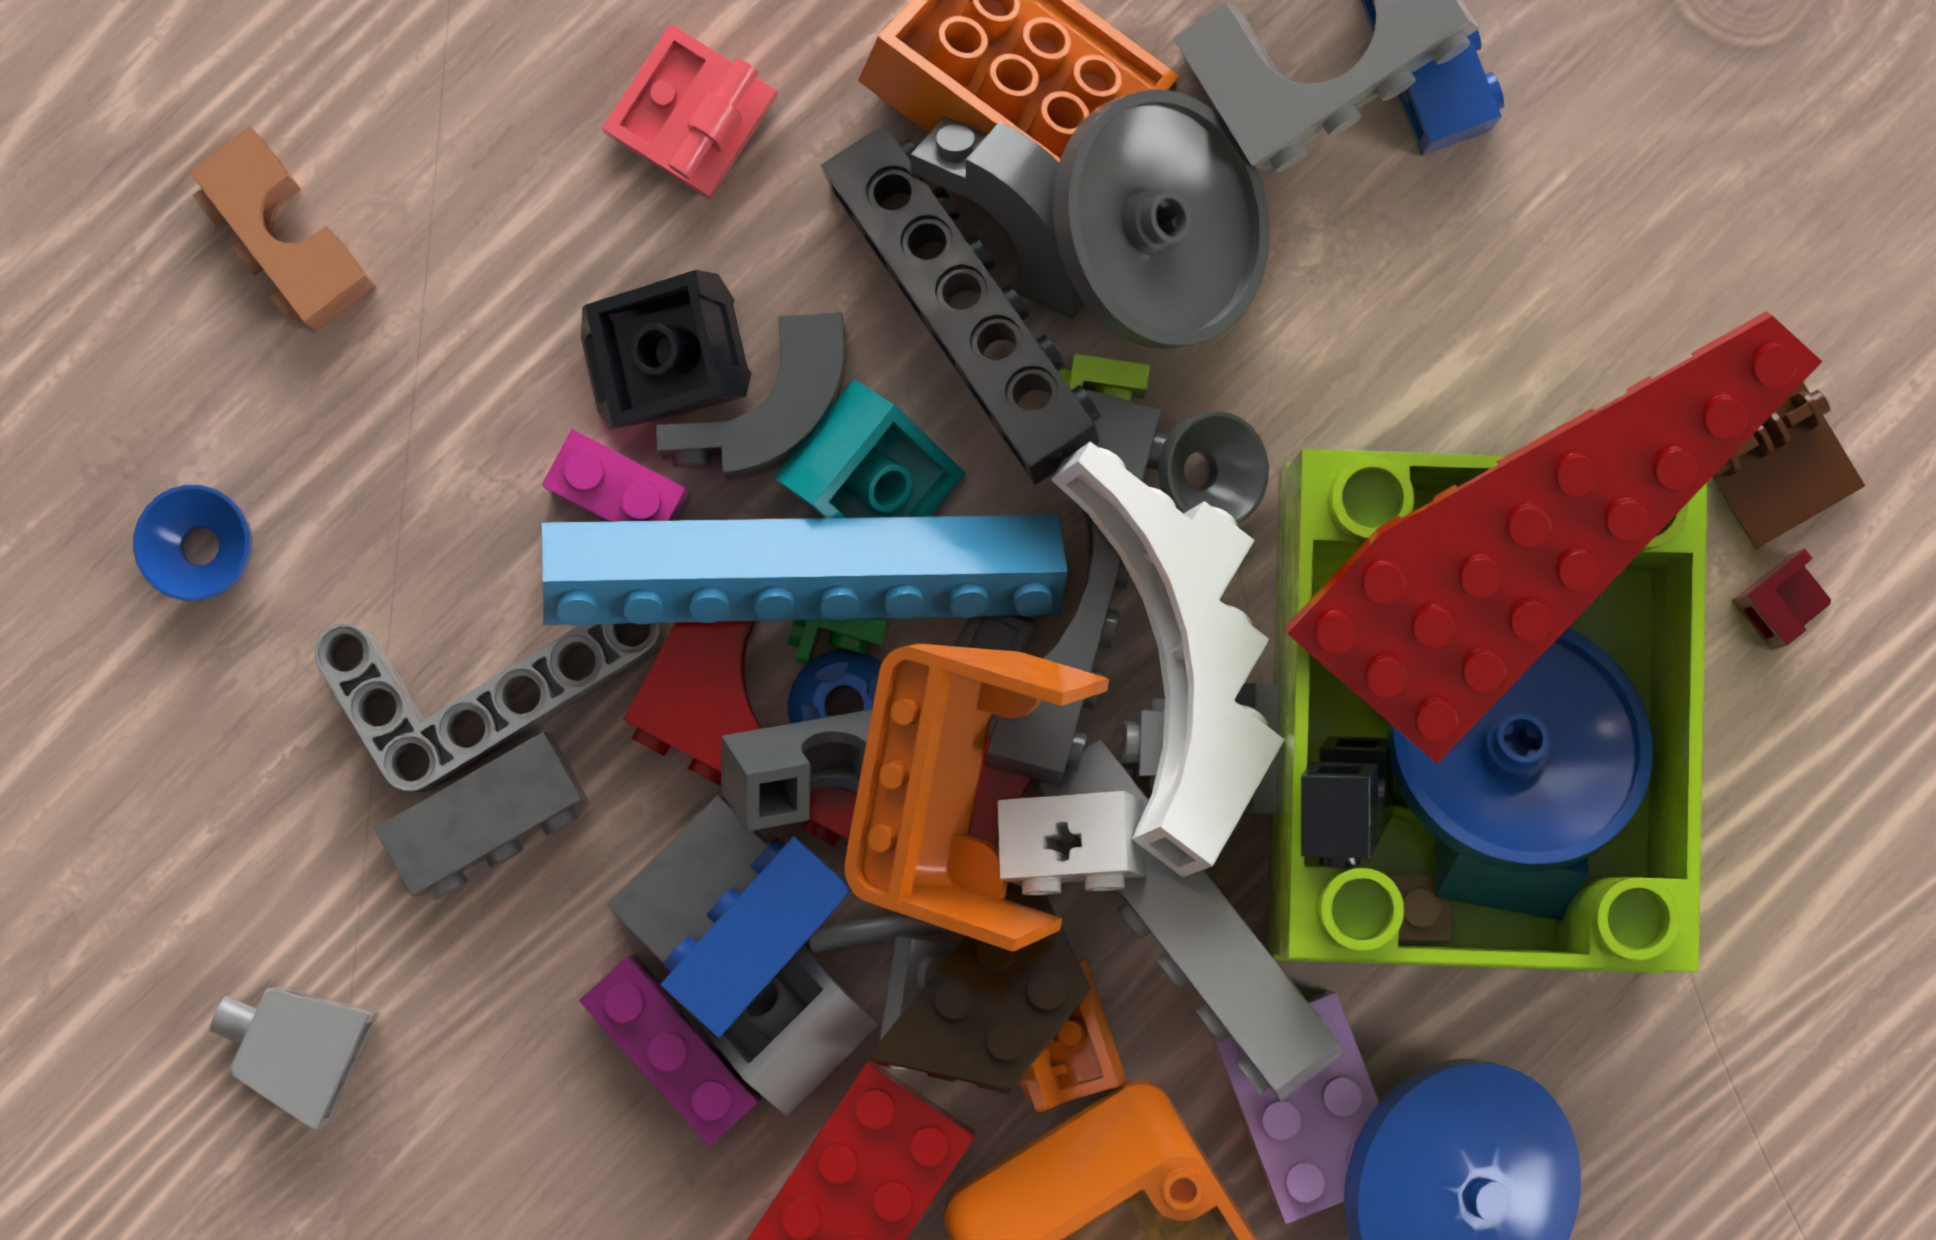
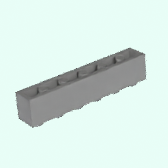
M1098 739L1083 751L1077 771L1065 768L1059 786L1046 782L1038 785L1045 797L1126 791L1142 799L1143 813L1149 802L1101 739ZM1074 835L1081 843V837ZM1144 849L1145 877L1124 878L1125 889L1117 891L1125 900V903L1117 908V911L1139 940L1150 933L1165 953L1158 957L1156 961L1175 987L1180 991L1190 984L1204 1004L1195 1012L1216 1040L1220 1043L1227 1036H1230L1245 1056L1235 1064L1257 1093L1260 1095L1270 1088L1280 1102H1282L1343 1055L1339 1041L1204 870L1181 877Z

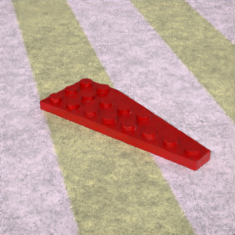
M1766 311L1692 352V357L1653 379L1650 376L1627 388L1626 394L1597 410L1592 408L1496 461L1498 465L1459 487L1455 484L1433 497L1434 501L1403 518L1398 516L1378 527L1285 626L1287 634L1438 764L1823 361L1770 313Z

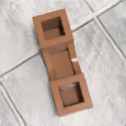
M251 126L189 171L202 188L193 195L196 202L216 226L224 220L228 222L239 237L237 241L231 244V247L253 275L258 274L264 269L277 286V289L270 293L269 296L292 325L302 319L304 323L317 332L376 287L340 238L328 226H325L311 238L300 243L291 244L277 240L274 232L275 214L280 205L301 188L264 139Z

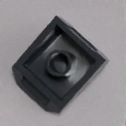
M693 270L601 299L582 307L581 341L597 411L610 430L680 415L747 396L752 373L747 366L734 310L735 299L719 274Z

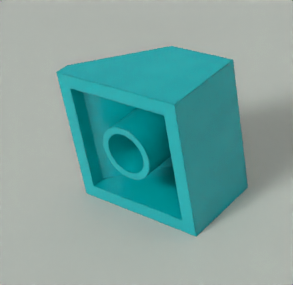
M853 379L828 409L816 428L797 447L773 478L819 518L930 517L966 472L898 407Z

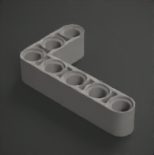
M620 623L576 626L425 718L380 641L371 632L352 624H336L328 627L316 642L314 657L318 668L385 779L392 786L402 791L427 792L440 786L651 657L661 648L665 639L664 623H650L651 629L648 638L637 646H625L620 641L618 636V626ZM356 637L364 649L362 661L355 669L344 672L337 666L335 651L344 639ZM579 645L589 646L596 658L592 673L584 679L571 680L564 670L566 654L572 648ZM533 679L540 689L539 703L531 712L518 714L511 707L509 693L513 685L518 681ZM388 691L395 698L397 704L395 716L388 724L376 726L368 716V704L377 693ZM477 712L483 718L485 734L478 744L465 748L456 739L455 725L464 714ZM420 745L428 753L430 759L429 769L421 779L410 781L402 774L400 759L408 748Z

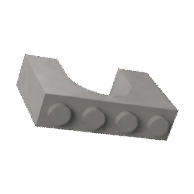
M1374 0L1376 23L1372 40L1366 52L1346 73L1322 83H1298L1284 76L1271 60L1242 11L1227 2L1173 39L1250 164L1264 171H1268L1273 167L1276 172H1281L1302 160L1309 153L1305 145L1324 132H1327L1329 137H1332L1353 126L1362 117L1359 109L1379 95L1383 101H1386L1404 92L1416 81L1412 73L1433 59L1439 65L1463 52L1470 45L1467 36L1479 29L1462 0Z

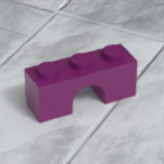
M636 955L627 956L587 992L579 1002L710 1147L762 1099V1096L744 1081L720 1050H716L699 1034L676 1005L677 1001L660 985L661 983Z

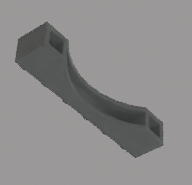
M1087 390V394L1101 415V418L1094 421L1099 444L1096 446L1116 454L1125 464L1126 470L1141 481L1143 480L1146 467L1158 470L1160 453L1168 434L1156 430L1161 409ZM1083 510L1087 526L1089 563L1084 594L1075 617L1057 645L1044 659L1103 676L1104 672L1092 669L1098 646L1107 649L1111 647L1120 612L1108 609L1114 586L1126 589L1130 575L1117 551L1091 517ZM1098 694L1063 706L1041 701L1040 705L1032 713L1019 718L997 716L984 766L1059 786L1065 768L1078 770L1087 733L1076 730L1081 707L1094 710Z

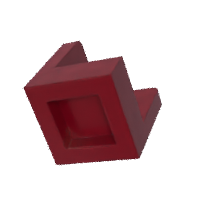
M1805 548L1789 554L1732 600L1771 650L1789 645L1807 630L1804 625L1831 604L1830 597L1805 567L1813 559Z

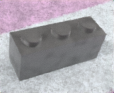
M542 732L377 826L374 830L411 896H422L430 892L435 901L468 883L463 872L486 860L489 867L494 868L521 853L524 848L519 840L539 828H542L545 835L549 836L578 820L580 816L575 808L588 801V798L553 736Z

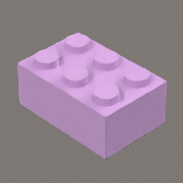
M1325 990L1305 999L1339 1041L1343 1055L1282 1102H1280L1270 1088L1259 1095L1235 1064L1245 1055L1230 1036H1227L1219 1043L1212 1034L1209 1035L1277 1214L1285 1224L1344 1202L1346 1174L1352 1151L1364 1124L1379 1104L1337 992Z

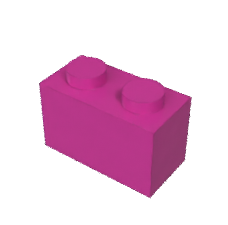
M571 429L542 483V486L550 494L604 522L679 521L692 497L685 487L574 429Z

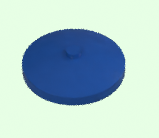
M1567 628L1438 764L1389 722L1387 728L1388 754L1396 783L1403 798L1420 822L1436 838L1461 855L1483 865L1508 871H1552L1571 866L1596 854L1608 845L1634 816L1645 796L1652 771V733L1646 710L1635 686L1610 655L1590 639L1570 628Z
M1467 1058L1447 1060L1423 1068L1404 1079L1381 1100L1369 1116L1357 1138L1348 1165L1344 1191V1211L1349 1239L1569 1240L1577 1216L1581 1191V1168L1576 1140L1571 1126L1556 1100L1543 1086L1520 1071L1490 1061Z

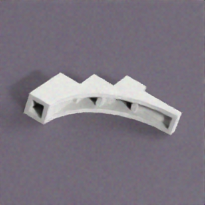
M1089 442L1065 458L1051 480L1076 502L1098 526L1121 557L1143 599L1159 651L1165 695L1163 748L1152 795L1132 840L1181 877H1185L1214 865L1285 740L1268 727L1267 720L1261 713L1249 706L1241 705L1234 701L1269 641L1268 637L1253 627L1251 619L1243 611L1233 606L1225 605L1220 601L1222 594L1252 546L1254 539L1238 528L1236 520L1229 513L1212 507L1205 501L1182 513L1176 508L1174 501L1166 493L1156 488L1148 487L1126 470L1125 464L1116 454L1109 450L1098 448L1092 442Z

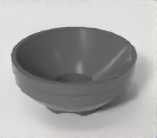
M1218 411L1197 414L1179 423L1164 442L1158 466L1160 488L1162 492L1166 493L1174 501L1176 508L1182 513L1205 501L1210 506L1229 513L1238 524L1247 519L1257 509L1264 497L1269 477L1266 449L1254 428L1242 418L1231 413ZM1195 452L1203 455L1210 467L1208 482L1199 490L1192 488L1184 476L1185 462Z

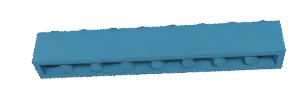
M1058 515L541 523L543 625L568 624L580 626L585 624L777 622L782 620L972 618L976 616L1021 615L1034 617L1039 615H1060L1068 573Z

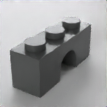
M872 709L721 736V792L746 832L809 820L811 791L827 787H839L857 792Z

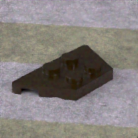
M1009 882L1005 899L1056 916L1047 895H1023L1022 885ZM1062 926L1060 931L1014 952L965 936L870 1052L869 1060L878 1066L888 1068L889 1065L928 1073V1077L951 1082L956 1080L975 1083L979 1088L1009 1094L1091 990L1090 984Z

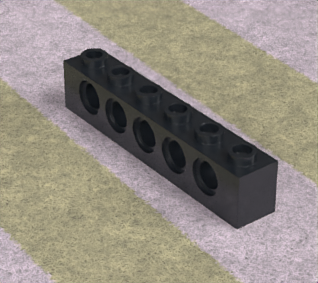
M883 124L821 164L828 185L1031 481L1036 485L1055 473L1065 458L1087 443L1099 444L1094 421L1101 418V415L1081 385L1071 390L1058 371L1064 368L1065 364L1049 338L1044 334L1035 339L1023 321L1030 317V314L1014 288L1008 284L1000 289L988 271L993 269L995 264L979 238L973 235L966 240L954 224L961 216L947 192L941 186L931 191L923 178L911 173V153L916 149L907 137L897 142L887 126ZM894 193H906L911 196L909 202L900 209L887 210L881 207L884 200ZM937 241L946 245L943 252L936 258L923 260L915 256L918 248L927 242ZM971 290L980 294L977 303L968 309L958 310L949 306L953 296L961 291ZM1008 340L1016 345L1014 351L1002 360H991L983 356L985 349L994 341ZM1042 390L1051 395L1048 404L1040 410L1026 411L1018 406L1022 396L1029 391Z

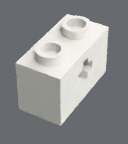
M1126 791L998 800L1000 879L1022 885L1023 895L1060 894L1061 883L1085 881V890L1116 891L1125 889L1124 878L1145 877L1144 848L1132 840L1143 815L1142 799ZM1074 835L1081 837L1082 847L1070 849L1069 856L1062 853V844L1072 842Z

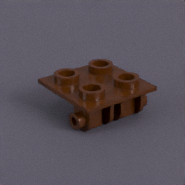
M1804 382L1712 477L1755 550L1865 487L1855 467L1823 416L1831 410L1826 397L1819 390L1810 393Z

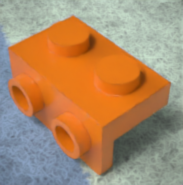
M1087 958L1078 962L1090 984V993L1019 1081L1024 1095L1032 1100L1037 1113L1050 1110L1061 1103L1115 1088L1128 1082Z

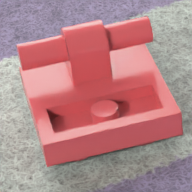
M670 23L603 125L602 130L607 136L710 200L776 100L778 94L776 89L756 77L759 72L749 63L737 58L735 63L731 62Z

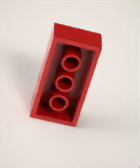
M868 1059L746 1240H906L975 1138V1131L896 1076Z

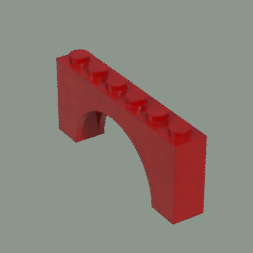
M756 621L675 622L623 718L624 721L637 727L631 739L663 756H666L670 746L683 751L693 757L688 767L689 770L721 786V736L762 729L752 709L745 679L747 644ZM987 738L968 835L987 840L996 845L999 839L998 800L1020 799L1031 778L984 766L991 741ZM827 787L811 791L809 820L804 821L801 829L834 847L840 836L849 840L857 792L839 787Z

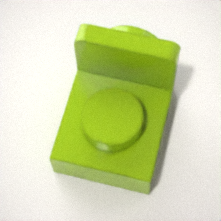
M1074 354L1071 371L1061 369L1058 372L1071 390L1081 385L1086 391L1091 390L1131 401L1132 397L1144 398L1147 390L1150 364Z

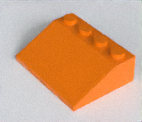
M911 0L877 37L858 82L927 133H930L944 117L986 135L999 122H1002L1032 139L1060 162L1062 153L1078 125L1099 106L1110 100L1138 91L1151 89L1171 90L1177 82L1179 75L1077 0Z

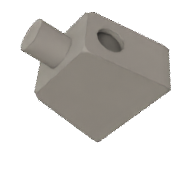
M284 987L267 988L257 1009L234 998L225 996L213 1016L210 1031L240 1044L230 1067V1073L235 1078L308 1127L317 1130L329 1125L378 1016V1012Z

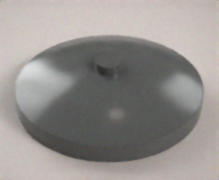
M1151 89L1128 94L1099 106L1078 125L1062 153L1055 177L1053 222L1063 266L1070 282L1087 308L1100 322L1117 335L1135 344L1149 348L1172 349L1206 342L1227 331L1245 313L1260 286L1268 257L1269 218L1265 193L1256 167L1250 164L1223 118L1213 109L1191 96L1170 90Z

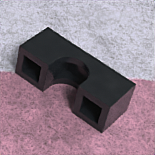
M1328 736L1319 749V762H1310L1301 775V856L1319 857V864L1326 867H1355L1360 865V858H1371L1393 816V771L1388 754L1387 738Z

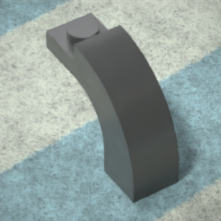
M944 117L911 153V173L964 196L987 210L1005 229L1016 249L1019 264L1018 295L1073 319L1084 305V302L1077 294L1066 273L1054 232L1053 191L1059 162L1032 139L1002 122H999L986 135Z
M843 313L778 316L780 369L774 387L765 400L751 412L727 421L656 425L657 451L663 459L673 458V466L677 468H697L712 465L711 456L722 455L723 474L727 480L760 474L787 461L797 447L816 428L840 395L846 366V339Z

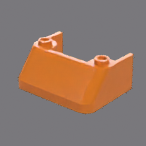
M912 644L891 651L883 660L879 670L844 864L845 877L853 893L868 903L1012 952L1060 931L1061 917L1005 899L1008 881L1000 879L999 848L987 840L968 835L991 714L1004 718H1019L1032 713L1040 705L1041 701L1063 706L1107 692L1109 678L1018 651L931 644Z
M1144 1079L1131 1080L1124 1083L962 1184L951 1193L944 1209V1224L950 1240H1063L1144 1189L1155 1208L1169 1219L1175 1221L1193 1220L1217 1206L1238 1240H1257L1249 1222L1166 1091L1158 1084Z

